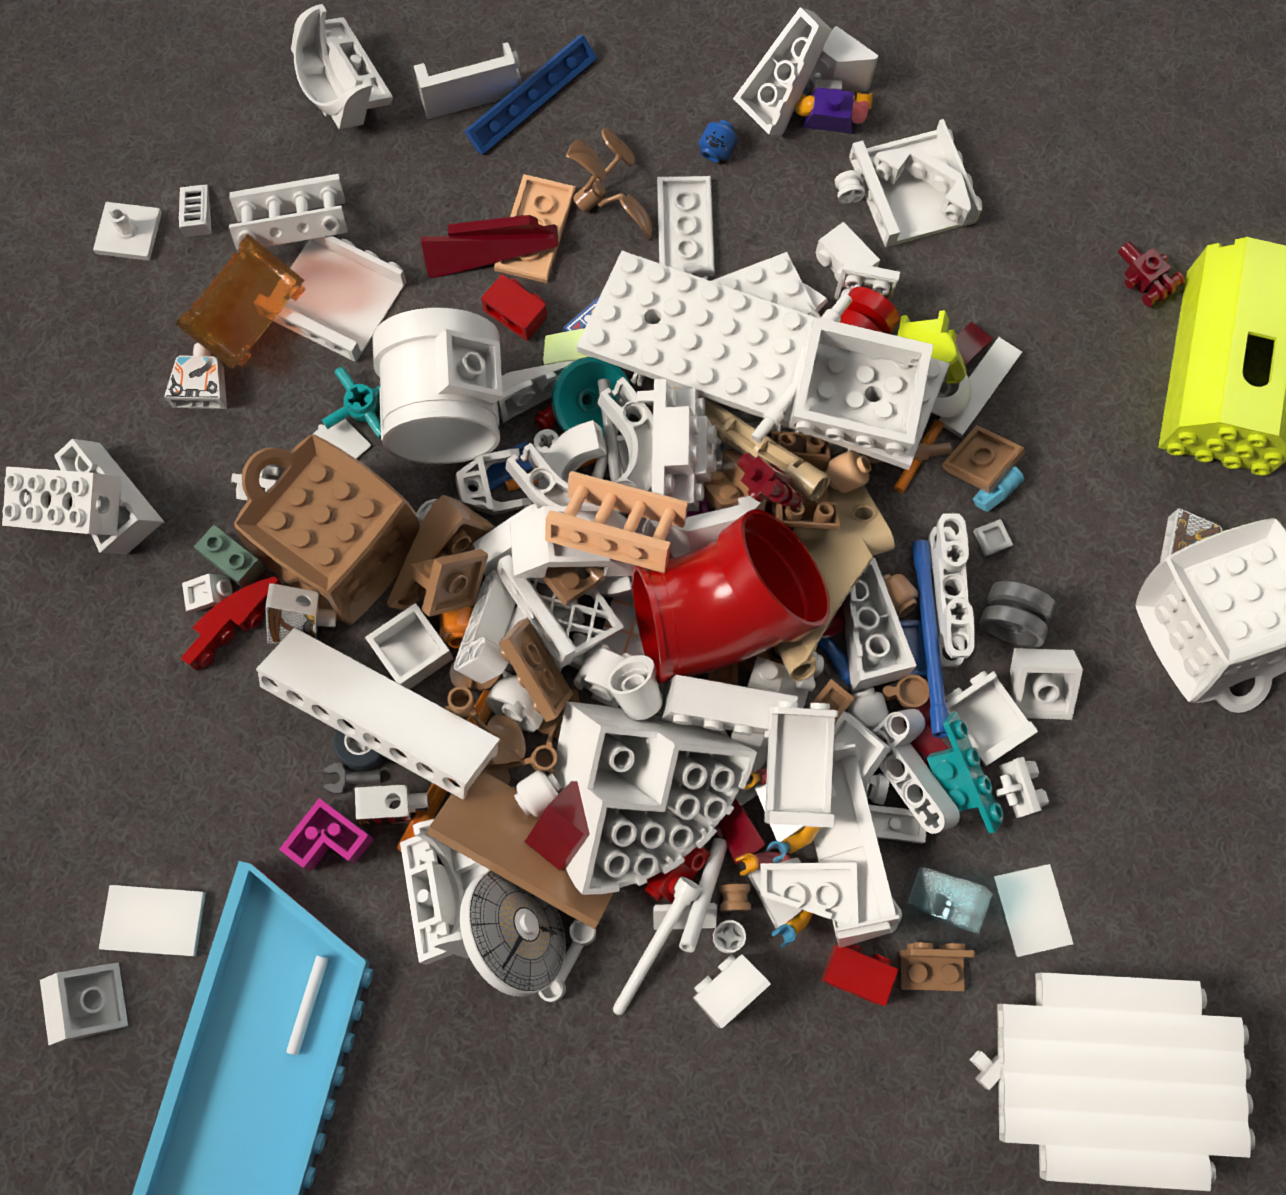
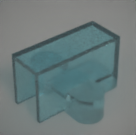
M920 866L907 903L917 906L918 911L935 916V920L955 930L961 928L979 934L993 894L983 885Z

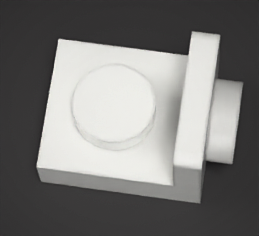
M209 573L182 583L187 612H198L215 606L232 594V586L228 576Z

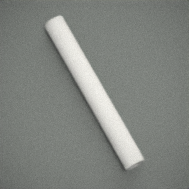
M715 838L709 852L711 855L706 861L699 883L702 891L697 900L693 901L679 944L683 951H695L728 847L724 839Z

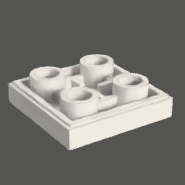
M844 261L834 298L839 300L843 294H848L852 288L865 287L880 293L891 302L900 272Z

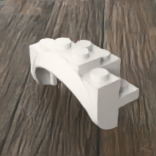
M323 4L311 7L298 17L294 27L291 50L294 54V65L298 82L305 95L322 110L325 117L331 116L339 129L363 125L367 109L391 105L393 96L344 17L325 20L327 11ZM326 43H327V45H328L329 48H330L329 55H328Z
M654 379V390L637 391V402L646 403L653 407L652 492L687 501V511H699V501L704 500L703 484L704 482H711V472L716 471V456L712 454V443H716L717 439L716 427L710 423L707 416H704L705 400L700 398L696 388L672 389L666 379ZM675 474H681V475L674 481V476H673V475H675Z
M434 819L414 824L415 837L400 842L419 963L425 965L452 954L466 959L470 958L464 946L460 928L461 903L470 883L479 875L489 871L486 867L426 834ZM437 855L443 865L438 864Z

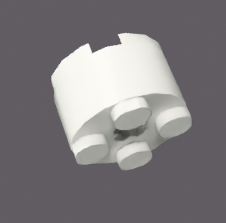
M600 643L589 650L574 680V685L579 690H582L584 686L593 693L592 699L609 707L618 708L619 703L609 691L607 680L617 664L632 655L623 653L621 656L612 652L611 648L605 644Z

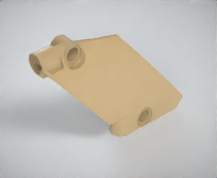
M828 485L829 502H837L840 521L839 530L799 527L793 529L794 534L801 540L816 562L825 581L830 598V615L825 624L798 641H784L774 647L776 654L782 658L791 679L794 681L808 679L815 673L816 659L813 653L817 648V644L839 607L872 561L873 556L893 550L895 547L892 532L865 486L849 493H842Z

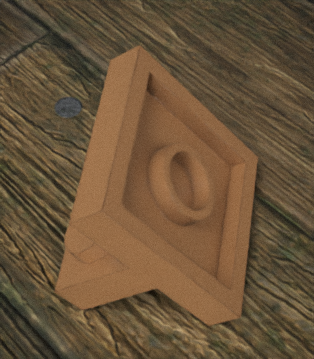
M734 449L723 451L721 471L711 472V482H704L703 484L704 497L715 510L737 506L738 498L750 496L747 493L749 488L740 481L745 472L738 467V460L741 456Z
M482 549L410 564L408 575L426 589L422 611L430 617L474 606L478 597L488 554Z

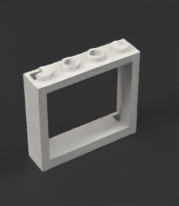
M814 317L808 335L789 428L802 430L805 435L813 433L823 435L828 440L834 442H841L843 440L853 442L856 446L864 449H871L873 447L882 449L890 455H893L894 452L907 455L915 443L933 344ZM818 343L917 366L904 433L804 410Z

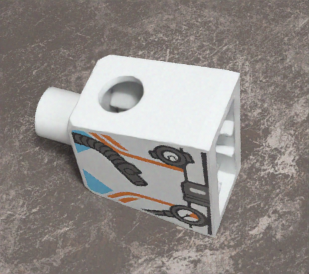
M196 343L194 344L193 356H178L176 358L165 392V398L172 408L226 409L224 367L217 357L211 356L210 345Z

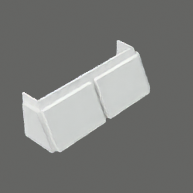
M844 742L834 743L832 784L836 796L831 798V814H834V828L821 827L814 838L819 863L857 862L860 923L847 925L832 920L839 948L889 934L890 926L896 925L899 922V916L895 912L855 754L856 746L855 743L845 745Z

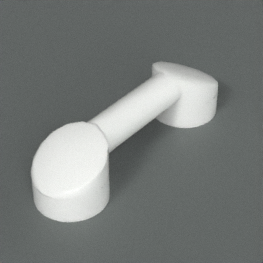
M575 920L571 924L570 936L573 941L565 954L562 969L556 980L549 987L538 992L543 1000L556 1002L564 996L566 992L564 982L583 947L590 945L595 940L596 928L593 929L579 920Z

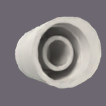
M636 655L624 659L617 664L607 680L609 691L625 714L633 720H644L653 716L659 711L663 703V694L660 692L656 680L657 670L653 660L648 656Z

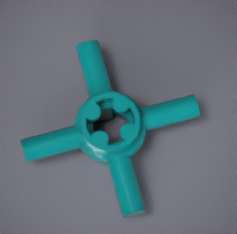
M345 367L337 368L335 374L346 389L344 407L323 418V424L328 430L351 416L356 421L368 422L378 439H381V421L377 417L380 385L371 389L364 384H355ZM364 399L367 404L361 407L360 403H362Z

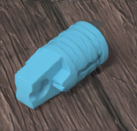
M1013 466L990 494L980 489L973 498L975 505L986 512L990 511L1024 482L1023 474L1017 467Z

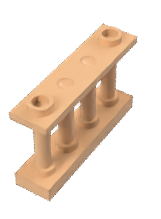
M570 471L568 498H571L564 513L549 511L545 523V541L665 573L668 566L671 542L665 541L672 525L684 528L688 502ZM583 502L600 506L593 521L576 517ZM612 510L630 514L623 529L605 525ZM642 517L659 522L653 537L635 533Z

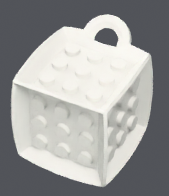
M1275 518L1252 522L1217 533L1171 554L1154 568L1141 587L1135 606L1143 627L1157 656L1188 702L1195 704L1216 699L1222 707L1231 712H1246L1258 706L1266 698L1272 685V678L1286 672V529ZM1255 677V685L1248 694L1239 697L1231 693L1229 687Z

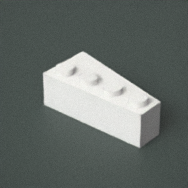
M801 7L733 98L770 135L781 136L784 133L795 110V105L803 93L832 30L813 11Z
M71 439L54 455L62 471L121 476L117 536L91 534L100 553L128 554L164 523L158 513L99 442Z

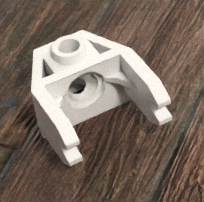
M519 448L479 455L470 464L458 471L455 476V482L460 501L474 511L489 515L519 510L531 505L529 498L507 502L495 501L491 497L486 470L492 464L507 462V459L514 454L519 457ZM475 486L477 491L471 492L468 487Z

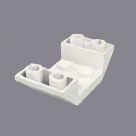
M543 506L510 520L514 578H544L547 567L603 566L604 576H632L634 567L632 564L545 541V523L549 511L564 513L567 506ZM581 506L576 517L593 521L600 506ZM612 510L605 525L623 529L628 518Z

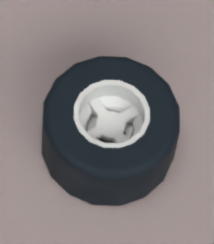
M343 720L346 725L354 729V727L349 722ZM337 729L335 730L333 749L338 759L350 769L370 771L382 765L387 759L382 754L366 747ZM369 734V736H370L374 741L380 743V741H379L376 737H374L373 735Z

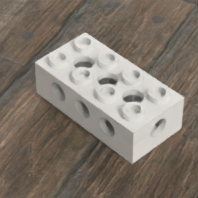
M6 467L2 526L117 536L121 476L90 472ZM49 495H51L50 505L48 504ZM72 496L73 502H72V506H71V508H70V506H69V499H70V497Z

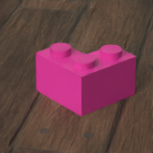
M319 798L279 850L302 868L312 872L330 847L346 860L356 864L374 841V838Z

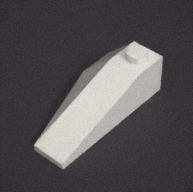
M575 360L513 371L501 375L503 397L498 400V412L503 423L551 398L558 375L568 364Z

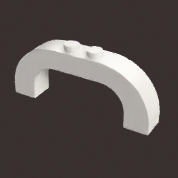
M589 421L569 429L551 445L544 460L557 476L568 483L570 471L575 472L586 461L607 455L602 428L594 421ZM539 479V489L548 488L547 482ZM608 576L596 588L603 597L607 598L633 595L632 576Z

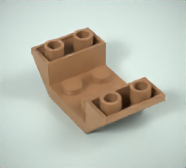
M770 431L769 437L776 443L825 473L830 459L828 441L803 433ZM827 489L816 501H811L802 495L803 504L799 508L769 502L770 514L782 521L787 527L839 530L840 528L837 502H829Z

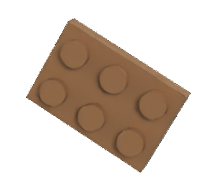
M526 617L512 627L501 639L499 645L501 646L503 657L511 663L516 671L518 682L523 688H526L531 696L535 710L542 714L545 721L548 722L557 718L566 702L573 695V692L529 618Z

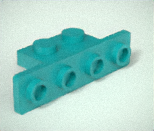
M957 711L952 712L943 722V726L953 748L930 753L927 761L933 775L957 806L958 810L963 811L978 807L989 834L996 833L1003 821L1002 808L994 800L990 779L984 775L981 769L980 756L977 749L971 745L965 721L960 719Z

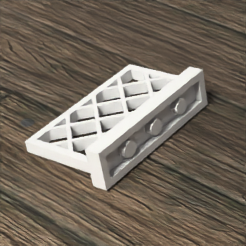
M510 554L499 559L496 574L521 611L529 618L539 637L560 668L570 664L574 657L623 631L624 626L596 587L586 593L594 599V608L576 604L577 599L573 603L564 606L559 599H555L556 595L554 593L551 598L540 595L537 592V582L546 584L542 578H514L513 562ZM575 567L584 579L588 578L582 567ZM553 606L571 610L569 621L556 619L552 613ZM574 611L592 615L589 627L572 623ZM595 616L608 619L612 628L606 631L593 628ZM570 630L586 633V642L575 647L569 638Z

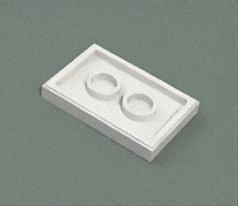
M110 885L99 949L196 956L206 892Z

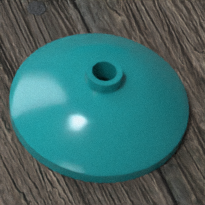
M583 357L571 362L561 371L552 391V409L556 421L564 432L577 425L594 421L602 428L603 437H605L602 410L597 404L600 396L598 380L609 379L611 391L614 390L617 381L622 377L629 383L621 368L594 357ZM611 393V398L616 402L618 395L614 396ZM584 395H586L588 398V401L585 405L582 403V397Z

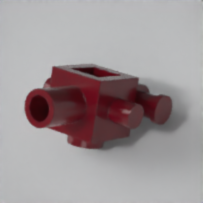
M1129 241L1117 252L1129 265L1124 273L1128 278L1124 281L1125 286L1128 289L1136 287L1141 294L1148 291V294L1142 296V302L1147 307L1153 306L1156 301H1163L1167 298V295H1171L1176 291L1178 285L1185 283V278L1180 272H1175L1169 278L1167 275L1171 268L1168 264L1169 258L1165 254L1159 255L1154 248L1142 254Z
M745 453L739 458L738 467L745 472L740 481L749 488L747 493L753 499L760 503L763 500H767L774 504L779 503L793 508H799L803 504V496L796 493L789 486L793 479L775 463L760 456L755 458L751 453Z

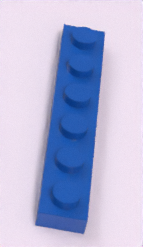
M584 35L577 36L464 131L478 153L484 154L597 59Z

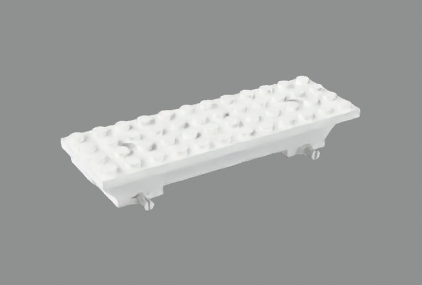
M621 251L577 344V351L635 372L630 381L635 385L637 382V386L642 385L645 376L652 379H666L669 385L680 389L696 388L700 396L763 418L767 409L777 403L793 382L800 350L808 340L814 317ZM819 343L804 410L904 433L917 366ZM932 357L930 359L915 443L907 455L895 452L893 455H890L882 449L874 447L864 449L856 446L853 442L844 440L834 442L828 440L823 435L814 433L811 435L848 448V451L853 450L909 470L950 363ZM794 400L783 413L784 418L779 424L789 427Z

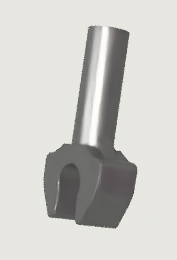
M341 762L333 763L324 769L326 774L338 773L340 775L338 783H330L323 786L334 794H343L344 789L350 784L381 783V770L349 772Z

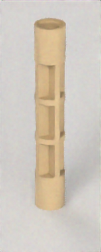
M700 396V398L705 400L704 416H707L710 423L715 425L717 437L722 442L730 445L742 454L751 453L755 458L760 456L775 463L793 479L789 486L811 501L818 500L824 494L830 482V477L804 461L801 457L791 453L768 436H765L761 443H757L751 438V435L756 430L755 428L711 399Z

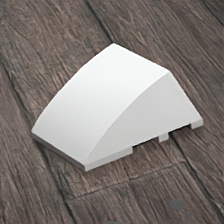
M751 496L738 498L737 506L686 517L684 528L672 525L665 541L671 542V555L673 558L718 540L720 532L726 526L749 510L759 509L764 511L767 500H763L760 503ZM651 520L652 524L657 529L659 522Z

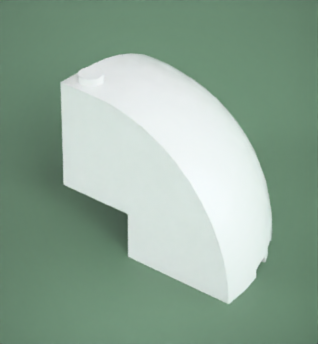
M567 701L557 746L555 777L563 789L571 781L578 782L590 833L566 868L575 887L582 895L619 892L621 887L635 883L638 886L647 883L648 878L660 872L666 874L685 861L683 857L689 854L696 846L700 849L717 832L714 829L725 814L729 815L734 807L731 804L740 788H745L757 752L737 741L700 727L660 721V716L653 715L644 720H633L625 714L622 708Z

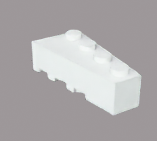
M873 558L842 603L851 692L900 680L904 676L909 675L916 667L876 559Z
M675 675L664 685L663 703L659 720L682 725L703 726L711 730H734V733L751 736L753 733L764 734V738L769 739L770 707H779V701L797 702L798 696Z

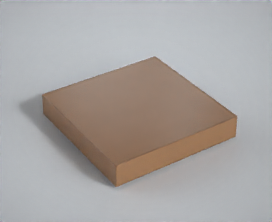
M976 425L942 463V466L948 473L990 494L1025 454L1024 447Z

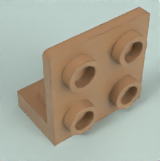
M916 942L907 944V949L899 950L900 990L964 991L963 959L975 957V951L965 950V944L948 943L938 945L939 949H933V943Z

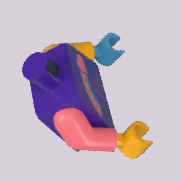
M806 85L795 105L797 114L804 117V128L852 134L854 123H863L867 117L868 110L872 108L873 93L861 94V92H857L855 101V94L853 92L816 88L811 95L807 96L809 86Z

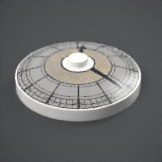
M491 870L476 877L466 889L460 909L462 939L473 965L490 985L511 996H529L546 989L558 977L565 958V933L558 909Z

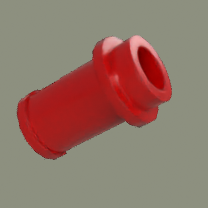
M552 404L543 412H537V417L534 419L535 424L540 430H552L557 422Z

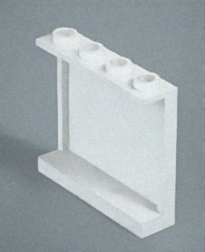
M944 119L940 120L937 129L931 132L867 149L863 141L855 142L852 145L849 158L854 170L861 174L862 182L860 185L864 188L866 201L885 248L974 224L982 212L981 199L975 195L972 178L964 169L962 154L956 150L953 143V133L951 129L947 128ZM916 146L962 173L971 204L970 212L963 226L948 220L945 215L939 212L947 194L937 191L924 180L912 176L909 171L904 170L894 185L878 178L873 166L875 155L881 151Z

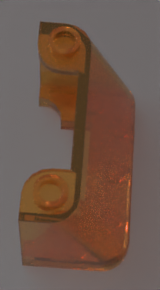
M249 234L240 242V247L237 250L238 253L234 252L232 254V258L198 300L191 305L193 309L190 308L186 314L183 313L175 323L176 326L231 369H234L237 365L243 368L252 357V354L248 351L286 304L291 299L296 302L306 290L302 286L305 282L302 277Z

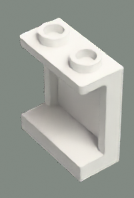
M985 671L979 673L970 680L971 687L963 692L960 688H957L945 697L949 715L957 711L960 719L965 721L968 727V738L972 747L977 749L984 766H987L1038 732L1005 690L994 671L988 675Z

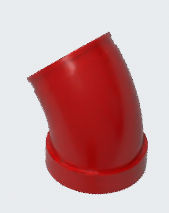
M759 509L749 510L726 526L720 532L718 540L711 544L669 559L665 573L636 565L632 571L633 600L639 636L644 655L650 657L655 664L658 684L665 683V681L672 679L675 675L693 677L716 671L761 654L784 641H798L825 624L830 615V598L825 581L807 548L782 521L772 514Z

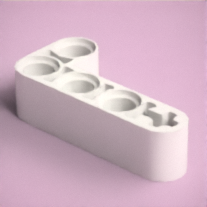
M495 570L491 571L482 583L454 663L456 671L480 684L499 676L509 663L501 653L499 642L505 636L516 602Z
M916 709L893 712L871 731L883 742L885 738L887 745L891 748L879 765L880 769L927 832L931 834L939 833L955 827L960 819L957 806L910 744L924 730L925 719L922 713ZM904 719L907 723V729L904 726ZM901 763L904 764V766H905V771L903 770ZM920 787H921V789H922V791H923V796H922L921 793H920V790H919Z

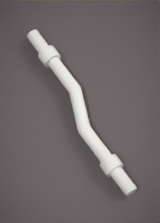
M843 294L833 308L827 309L821 318L840 322V316L851 304L852 298L847 294ZM807 341L801 347L793 382L777 403L767 409L763 415V421L751 435V438L757 443L762 442L773 426L777 427L784 418L783 413L795 399Z

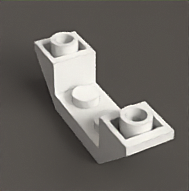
M916 146L881 151L875 155L873 166L878 178L894 185L904 170L909 171L912 176L924 180L937 191L947 194L939 212L945 215L948 220L963 226L970 212L971 204L962 173Z

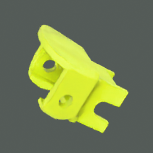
M939 311L938 319L910 322L907 315L901 316L897 336L933 344L931 357L950 363L946 383H960L967 375L966 368L955 343L957 335L954 329L948 330L949 318L946 311Z

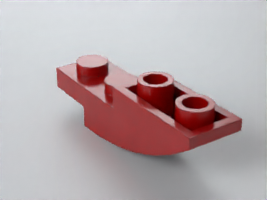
M276 577L260 580L236 591L216 604L192 627L200 636L183 654L181 659L196 671L201 667H207L215 657L214 651L221 644L225 645L233 638L236 626L247 632L249 628L254 629L261 623L264 617L262 613L266 610L269 584H283Z

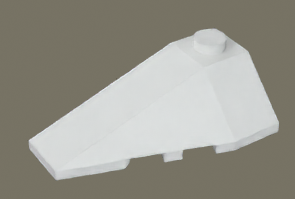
M757 656L747 687L798 696V708H804L808 690L796 687V681L791 679L785 665ZM733 730L730 739L757 752L752 771L756 773L768 759V739L764 738V734L753 733L751 736L736 734ZM749 777V779H748L746 785H749V784H750V782H751L750 777Z

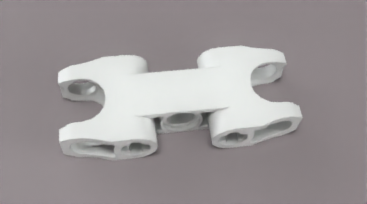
M942 514L937 527L933 528L928 537L932 562L931 575L934 585L942 667H959L964 658H968L974 649V615L972 606L968 601L966 561L969 556L968 537L965 521L960 514ZM946 521H953L958 525L959 533L957 535L951 527H944ZM947 585L953 587L957 595H949L944 587ZM965 639H966L967 644H968L966 650H965V648H964ZM944 646L947 654L951 658H957L956 660L950 661L945 659L942 654Z

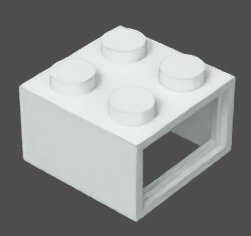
M416 603L365 637L396 683L407 689H411L453 660L449 649Z

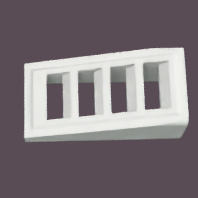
M207 184L180 187L179 229L184 237L212 234ZM201 192V196L187 197V194ZM201 201V204L188 205V203ZM201 210V212L188 213V211ZM192 218H200V220L189 221Z

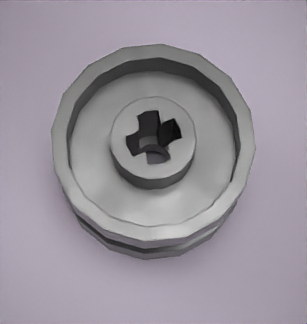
M1011 581L995 582L987 598L990 606L983 610L979 621L980 628L990 636L1016 646L1034 648L1043 645L1048 632V627L1045 623L1052 620L1056 608L1055 600L1043 591L1026 584Z

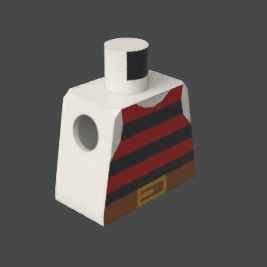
M407 785L355 788L356 820L362 827L410 822L412 812L429 811L427 792L410 794ZM393 801H401L398 808L390 809Z

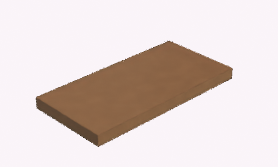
M482 771L468 789L464 800L454 794L450 795L429 826L426 834L593 929L596 928L614 892L582 895L572 882L567 869L565 871L558 870L524 842L540 817H535L532 814L527 816L514 797L518 793L516 789Z

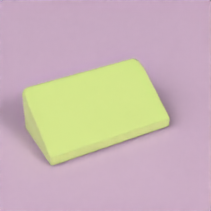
M585 328L546 335L543 357L544 365L591 357L577 351V344Z

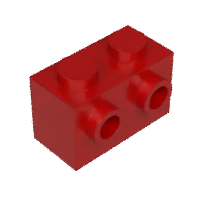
M503 274L499 276L481 297L485 313L526 341L530 339L547 319L545 301L535 293L530 294L516 279H509Z
M838 944L834 945L821 981L878 1006H886L898 972L897 968L890 966L892 960L878 954H873L872 958L861 954L862 948L855 944L839 948Z

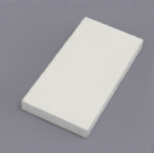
M711 176L657 177L659 264L684 272L683 265L690 262L697 263L704 268L692 272L691 275L714 276Z

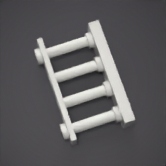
M339 174L230 192V201L237 222L241 221V223L229 225L237 252L348 233L342 206H335L345 203ZM324 207L323 209H317V210L308 211V210H310V209H315V208ZM297 212V213H294V214H288V215H282V216H280L281 214H287V213ZM263 217H269V218H265V219L253 220V219H258V218H263Z

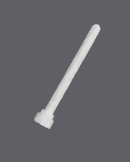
M681 876L674 887L676 891L674 893V902L613 1006V1011L616 1015L625 1013L685 906L690 905L692 901H696L702 888L690 879Z

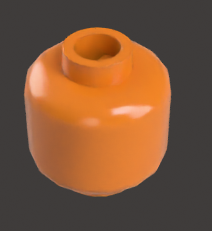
M464 607L440 614V637L450 647L460 648L473 611L472 607Z

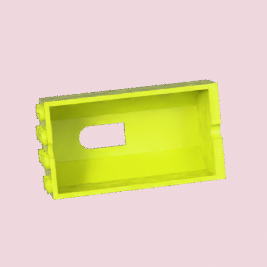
M1250 237L1235 239L1234 245L1224 247L1220 243L1207 245L1187 271L1158 447L1166 449L1168 454L1175 456L1187 454L1195 456V459L1200 462H1211L1214 458L1222 461L1223 466L1226 468L1238 469L1242 467L1250 469L1253 474L1260 476L1271 474L1286 462L1285 245ZM1248 334L1275 340L1269 382L1262 387L1250 385L1243 377L1242 370Z

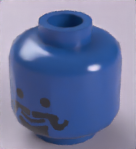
M725 120L710 122L698 142L699 148L702 150L700 152L701 155L715 163L728 160L738 142L737 134L733 131L734 126Z

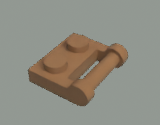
M598 566L583 567L590 575V577L584 579L575 567H547L545 577L542 579L562 604L567 606L608 578V576H604V568H599Z

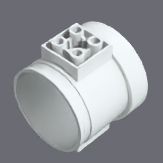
M452 308L416 309L397 314L383 321L373 333V364L376 374L380 377L381 441L383 447L390 454L398 458L425 464L465 462L493 451L500 442L498 400L503 397L500 336L496 326L478 314Z

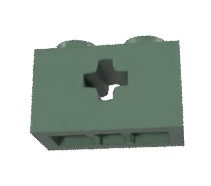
M215 525L194 546L206 560L242 588L253 584L266 570L256 557Z

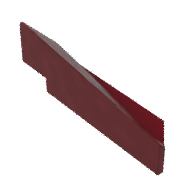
M522 215L448 224L449 236L421 237L428 277L437 278L555 248L558 246V227L555 224L542 226L538 223L537 217Z
M735 797L731 804L734 809L729 815L725 814L714 829L717 830L716 835L718 838L724 836L732 859L737 865L742 861L736 862V858L747 853H757L765 847V843Z

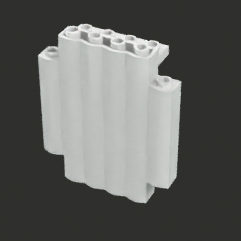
M1035 973L1036 1006L997 1004L998 1058H1003V1062H1000V1064H1003V1067H1000V1076L1002 1077L998 1080L999 1140L1006 1143L1038 1144L1040 1178L1046 1181L1211 1191V1183H1214L1216 1180V1169L1214 1163L1210 1161L1209 1155L1250 1158V1151L1255 1147V1136L1253 1130L1248 1125V1114H1252L1253 1111L1252 1097L1246 1091V1079H1249L1251 1075L1249 1060L1245 1059L1244 1045H1247L1249 1040L1248 1028L1243 1024L1242 1017L1202 1015V1009H1205L1207 1004V996L1205 990L1201 988L1200 981Z

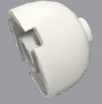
M517 675L507 676L499 680L486 698L488 707L496 715L504 713L513 719L524 731L535 732L544 720L542 714L535 710L532 698L526 688H523L518 682Z

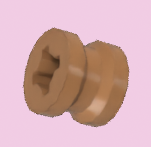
M750 884L719 885V892L723 895V902L720 904L721 912L751 910V903L748 901L747 895L750 892Z

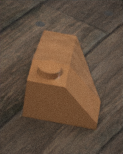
M442 495L432 504L430 511L421 523L387 601L389 607L406 610L426 595V589L408 575L410 564L475 550L473 542L495 528L493 524L460 500Z

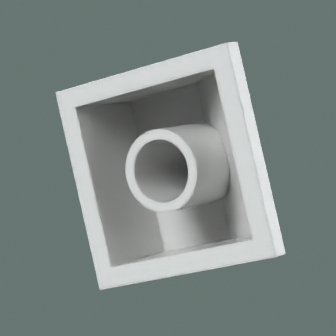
M835 26L829 34L810 75V79L813 84L815 79L842 80V91H867L871 86L878 55Z
M1014 648L1010 668L1011 698L1026 718L1072 720L1083 671L1074 650Z
M731 954L718 966L722 972L713 980L709 976L705 977L694 987L697 994L693 999L713 1023L721 1029L770 985V982L742 954L737 958Z
M119 962L58 972L40 980L48 1045L77 1040L128 1026Z

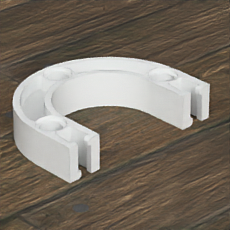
M622 377L617 381L613 391L608 387L601 392L597 402L621 432L628 446V468L615 483L650 491L652 487L653 414L645 403L637 402V393L626 379ZM612 393L614 396L619 394L625 405L620 407L609 394ZM634 414L639 418V421L631 422L627 419L626 415ZM531 443L524 447L523 455L520 456L522 461L528 459L534 470L530 474H527L516 463L519 459L516 454L507 459L505 469L538 508L543 506H568L571 498H568V483L557 476ZM538 479L547 482L548 488L538 489L534 486L533 482ZM587 502L582 504V506H598ZM613 510V511H615V512L621 514L622 516H625V515L628 514V513H624V512H621V511Z

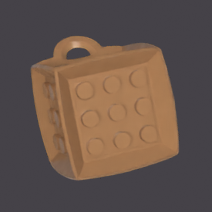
M315 434L309 435L290 452L277 447H268L255 452L247 460L242 471V487L248 497V501L240 511L234 526L243 545L291 587L316 591L319 594V608L334 609L338 620L347 625L353 624L375 603L400 573L420 528L419 518L412 506L393 487L359 460ZM271 464L282 466L285 469L282 475L270 489L264 491L259 482L261 471Z

